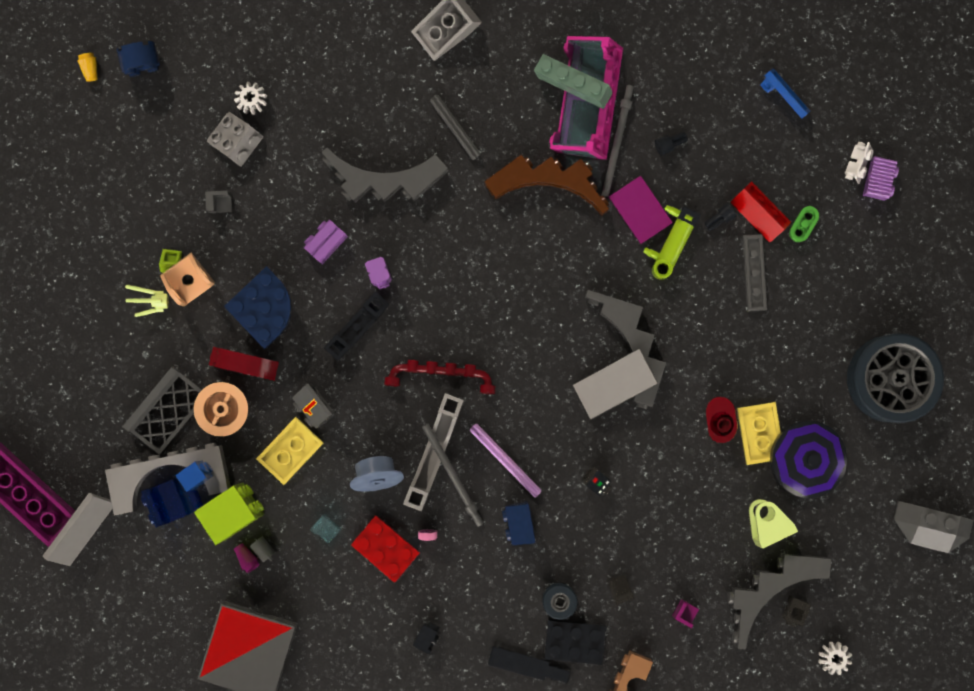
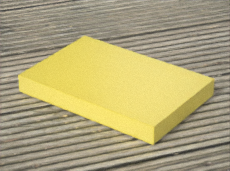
M776 402L737 408L746 465L769 462L773 443L781 433Z
M295 417L256 459L285 485L324 442Z

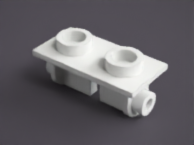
M858 142L854 146L851 159H855L857 162L849 161L845 171L846 179L853 180L854 177L857 183L860 184L861 178H865L867 162L871 161L874 152L869 142L867 145Z

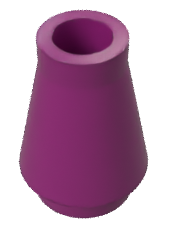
M243 543L234 548L241 568L246 573L253 571L260 565L259 559Z

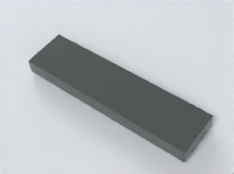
M743 235L747 312L766 311L767 298L763 235Z

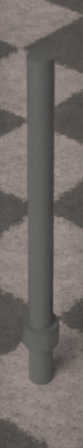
M631 85L626 86L624 99H621V112L601 196L607 198L611 189L628 111L632 107L631 98L634 86Z
M429 423L423 425L422 428L466 505L465 509L468 515L471 514L477 527L481 526L484 522L477 511V505L470 499Z

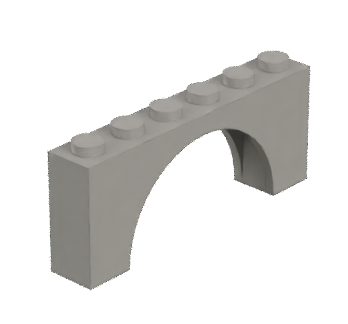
M446 393L432 429L444 452L464 403V400ZM429 440L403 505L422 511L441 463Z
M211 443L206 444L205 449L198 450L197 447L186 449V453L179 454V451L167 453L168 457L160 458V455L148 457L149 461L141 462V459L129 461L130 465L123 466L122 463L110 465L111 469L105 470L114 516L137 511V496L143 481L151 472L165 465L188 467L195 461L203 460L204 463L208 462L213 469L211 472L213 477L204 483L209 495L223 493L231 487L223 446Z

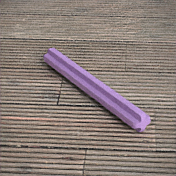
M474 424L470 428V432L533 497H537L541 493V489L478 424Z

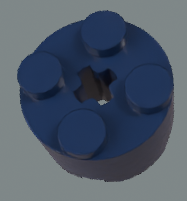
M148 41L149 45H143V42L123 45L121 46L122 49H116L121 71L124 75L129 74L131 77L140 75V71L155 72L159 70L158 66H160L154 41Z

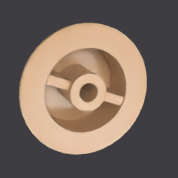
M217 382L206 386L198 394L194 403V416L198 425L208 434L228 436L237 432L244 425L248 416V403L245 395L239 388L230 383Z

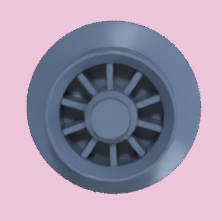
M370 457L359 461L355 465L356 477L350 482V487L353 490L362 492L377 491L397 485L404 479V475L402 472L395 470L391 457Z

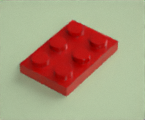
M377 515L351 544L352 547L394 583L420 554L418 550Z

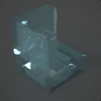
M324 514L310 530L315 535L318 534L327 543H330L342 529Z

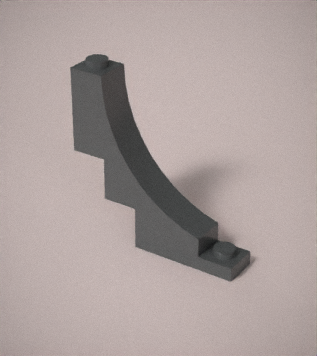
M587 290L584 299L588 300L587 303L599 306V303L602 304L600 315L616 327L626 341L630 352L633 353L638 349L642 350L658 384L634 396L632 401L636 402L637 407L647 409L648 406L653 407L666 362L648 357L654 334L636 329L643 307Z

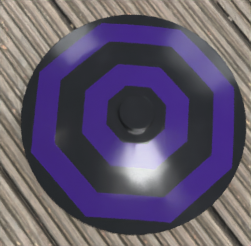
M801 421L786 427L777 436L770 453V465L774 478L784 490L798 497L816 498L831 492L840 483L846 471L847 453L842 439L832 428L820 422Z

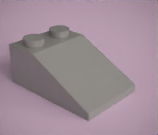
M442 0L411 32L435 61L469 36L482 22L465 0Z

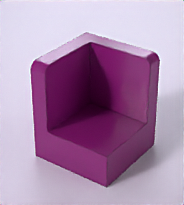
M681 599L672 616L677 621L692 628V621L699 609Z

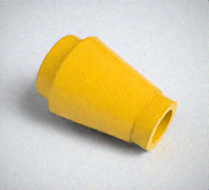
M94 53L78 55L79 60L77 61L86 82L98 80L97 59L94 57Z

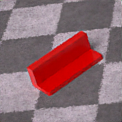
M752 181L731 201V204L768 242L773 241L791 223Z

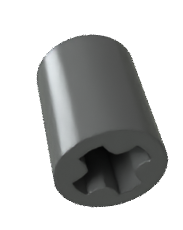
M263 536L250 545L262 562H265L267 559L270 562L273 560L271 556L276 552Z

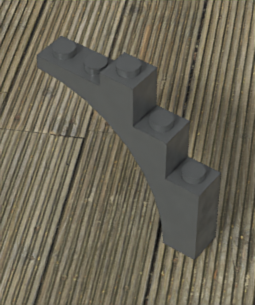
M328 148L322 151L324 156L322 160L329 168L333 166L337 170L335 175L341 182L346 181L341 185L344 190L342 194L348 201L352 199L355 203L372 188L374 189L372 194L378 200L382 199L384 202L401 188H403L401 192L408 200L412 198L415 201L449 172L446 165L436 154L424 163L408 170L394 173H377L351 166L338 158Z
M781 553V558L778 557L777 560L779 572L756 570V575H753L752 580L755 589L732 587V592L728 593V604L733 609H738V612L734 614V624H737L736 631H733L732 642L735 643V646L738 649H746L748 635L755 618L762 607L774 595L784 588L801 581L830 579L831 559L820 556Z

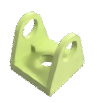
M762 499L751 503L749 517L752 539L756 546L763 549L798 532L795 524L774 503ZM757 504H759V505L756 507L755 515H754L753 509H754V507H755ZM766 506L768 513L764 518H761L760 510Z

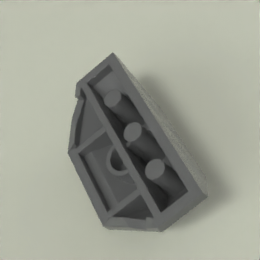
M901 501L897 502L894 521L910 544L945 553H950L967 541L973 525L972 519Z

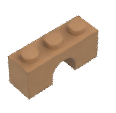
M629 650L628 655L625 654L622 659L621 665L623 668L621 673L617 672L614 683L616 685L613 691H628L627 684L633 678H641L646 681L653 664L652 660Z

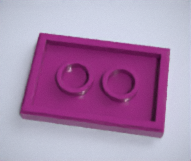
M641 176L609 196L610 201L640 245L673 223Z

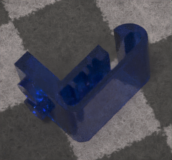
M177 478L141 491L143 495L141 496V501L150 512L148 514L149 520L156 528L194 513V511L204 505L197 488L186 492Z

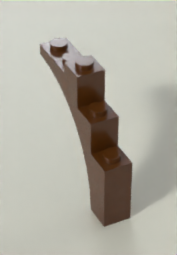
M520 155L484 181V185L495 200L510 191L522 187L535 185L554 186L580 196L591 204L601 216L609 210L607 207L609 206L608 201L604 196L600 197L596 192L598 188L594 182L587 180L592 176L591 171L593 169L587 161L584 162L582 159L562 172L561 169L563 167L557 159L554 160L550 157L532 170L533 164L527 157L524 158Z

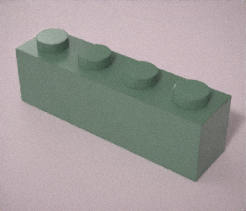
M545 54L542 55L534 69L539 79L602 109L605 108L613 94L609 84Z

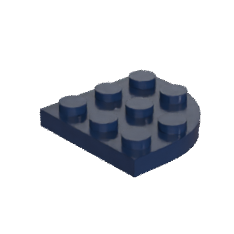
M267 266L224 306L264 349L284 331L291 316V299L288 290Z

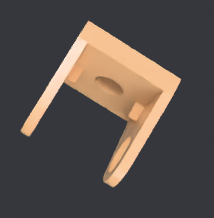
M192 253L160 275L167 292L180 306H186L215 284L214 280ZM191 275L194 280L191 284H185L182 281L183 276Z

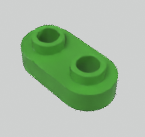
M807 206L799 212L789 230V236L794 242H803L809 237L819 219V212L816 208ZM806 213L810 214V220L805 218ZM796 230L801 231V236L796 235Z

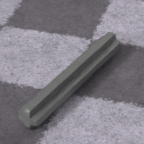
M439 95L433 96L430 99L431 104L472 160L480 156L479 150Z

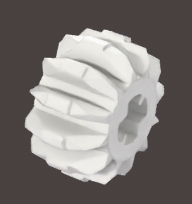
M250 82L246 83V88L240 85L239 87L242 91H235V94L239 96L234 99L235 103H239L237 108L239 110L243 109L244 114H248L250 111L252 115H255V109L262 112L260 105L266 106L267 104L263 101L267 98V95L263 93L264 88H258L257 83H254L251 87ZM250 95H253L254 97L252 98V102L248 101V99H250Z
M829 642V648L823 645L822 648L825 652H819L818 654L823 657L819 660L820 664H824L822 669L824 671L829 670L831 675L835 671L838 675H841V669L848 671L846 664H852L848 660L852 656L850 652H847L848 647L842 646L840 642H837L835 645L833 642ZM835 654L839 656L838 659L836 658V662L832 661V658H834L833 656Z

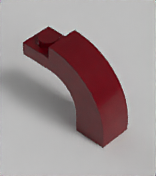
M213 347L209 361L210 366L275 381L279 364L277 361Z

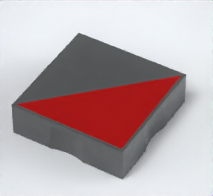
M224 601L220 605L197 679L234 691H277L283 674L285 659L290 651L298 623L273 615H263L250 608Z

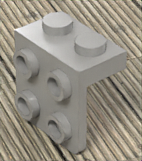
M228 112L211 133L207 142L242 167L263 139V136L252 126L231 112Z

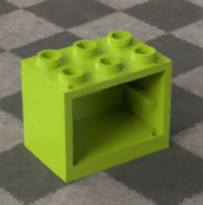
M240 483L233 485L194 511L215 545L227 540L264 515V507L259 500L255 501L252 496L254 493L248 484Z

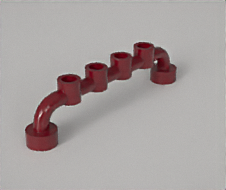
M408 360L407 364L394 366L390 371L389 377H385L384 381L385 386L399 387L400 378H396L400 371H406L411 373L480 377L484 380V385H480V393L495 394L496 386L492 385L489 374L485 371L477 370L476 365L465 364V368H457L455 363H446L445 367H439L438 362L427 361L426 365H419L418 360Z

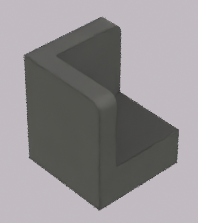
M229 191L205 192L206 211L208 213L232 212V193Z

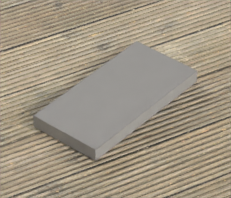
M638 349L573 386L589 418L593 419L658 384V381L642 350Z
M88 493L43 554V557L51 562L71 566L113 509L111 500Z

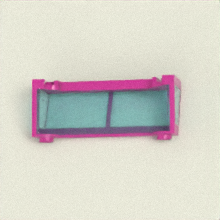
M567 36V41L564 44V53L569 58L568 66L609 84L613 94L605 108L602 109L564 91L558 132H554L550 137V149L562 154L607 160L623 48L610 37Z

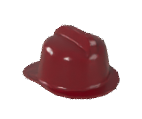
M725 397L713 398L706 408L708 433L712 440L717 443H726L732 440L737 433L738 422L735 407Z

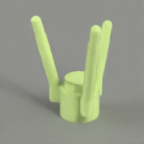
M131 285L125 286L127 289L154 295L151 298L126 299V302L151 303L152 307H155L154 309L135 313V317L155 312H164V309H168L169 298L168 294H164V291H155Z

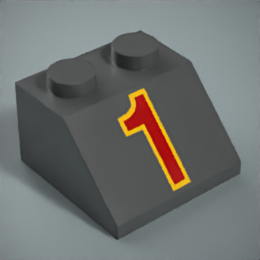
M306 384L292 398L295 401L293 403L294 407L299 413L303 411L306 415L305 421L311 428L313 426L319 428L336 414L313 384Z

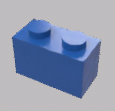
M203 460L195 461L175 476L187 492L195 490L212 478L211 472L213 469L208 462L204 463Z

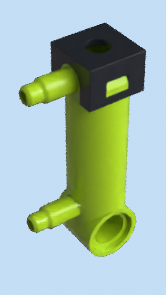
M666 205L665 211L677 217L676 222L660 253L647 247L643 251L649 257L656 260L652 266V274L656 279L663 280L671 275L693 228L701 214L685 206L678 210ZM658 265L666 266V274L658 272Z

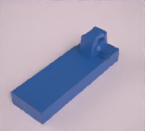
M774 68L764 75L766 78L760 85L767 93L776 89L801 119L811 112Z

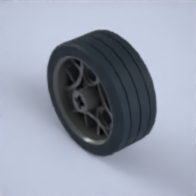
M890 334L876 337L864 343L856 351L847 371V385L855 405L864 414L882 422L906 423L925 416L934 408L941 397L944 387V372L939 357L926 342L908 334ZM887 348H894L893 353L891 354ZM880 352L888 359L881 367L875 357ZM901 356H904L906 358L907 362L905 366H902L900 364L899 360ZM870 364H872L873 370H869ZM914 370L921 371L922 382L915 383ZM874 375L879 377L878 385H874L872 382ZM905 389H907L910 393V396L907 400L903 397V391ZM872 391H876L875 397H873ZM883 393L892 397L886 407L880 404ZM897 403L900 409L893 410V407Z

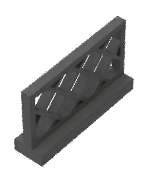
M172 366L122 427L130 431L160 455L194 414V407L191 410L190 405H194L195 402H190L189 392L198 391L200 393L202 389L183 375L176 367ZM178 377L185 381V390H175L174 382ZM186 392L187 403L176 404L175 393ZM173 393L174 404L163 405L162 396ZM160 401V406H155ZM188 405V415L178 417L177 406ZM174 407L175 418L164 419L163 408ZM160 408L161 419L150 420L149 412L152 409ZM176 420V429L171 432H165L164 421ZM162 422L163 432L152 433L151 423ZM148 423L149 434L141 435L135 430L139 424ZM163 435L164 444L158 448L153 444L152 436Z

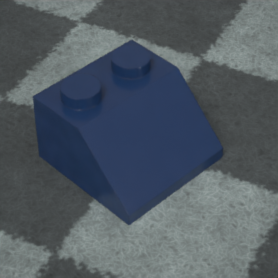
M528 502L506 505V510L502 511L504 522H508L509 529L505 530L507 541H511L512 545L535 543Z

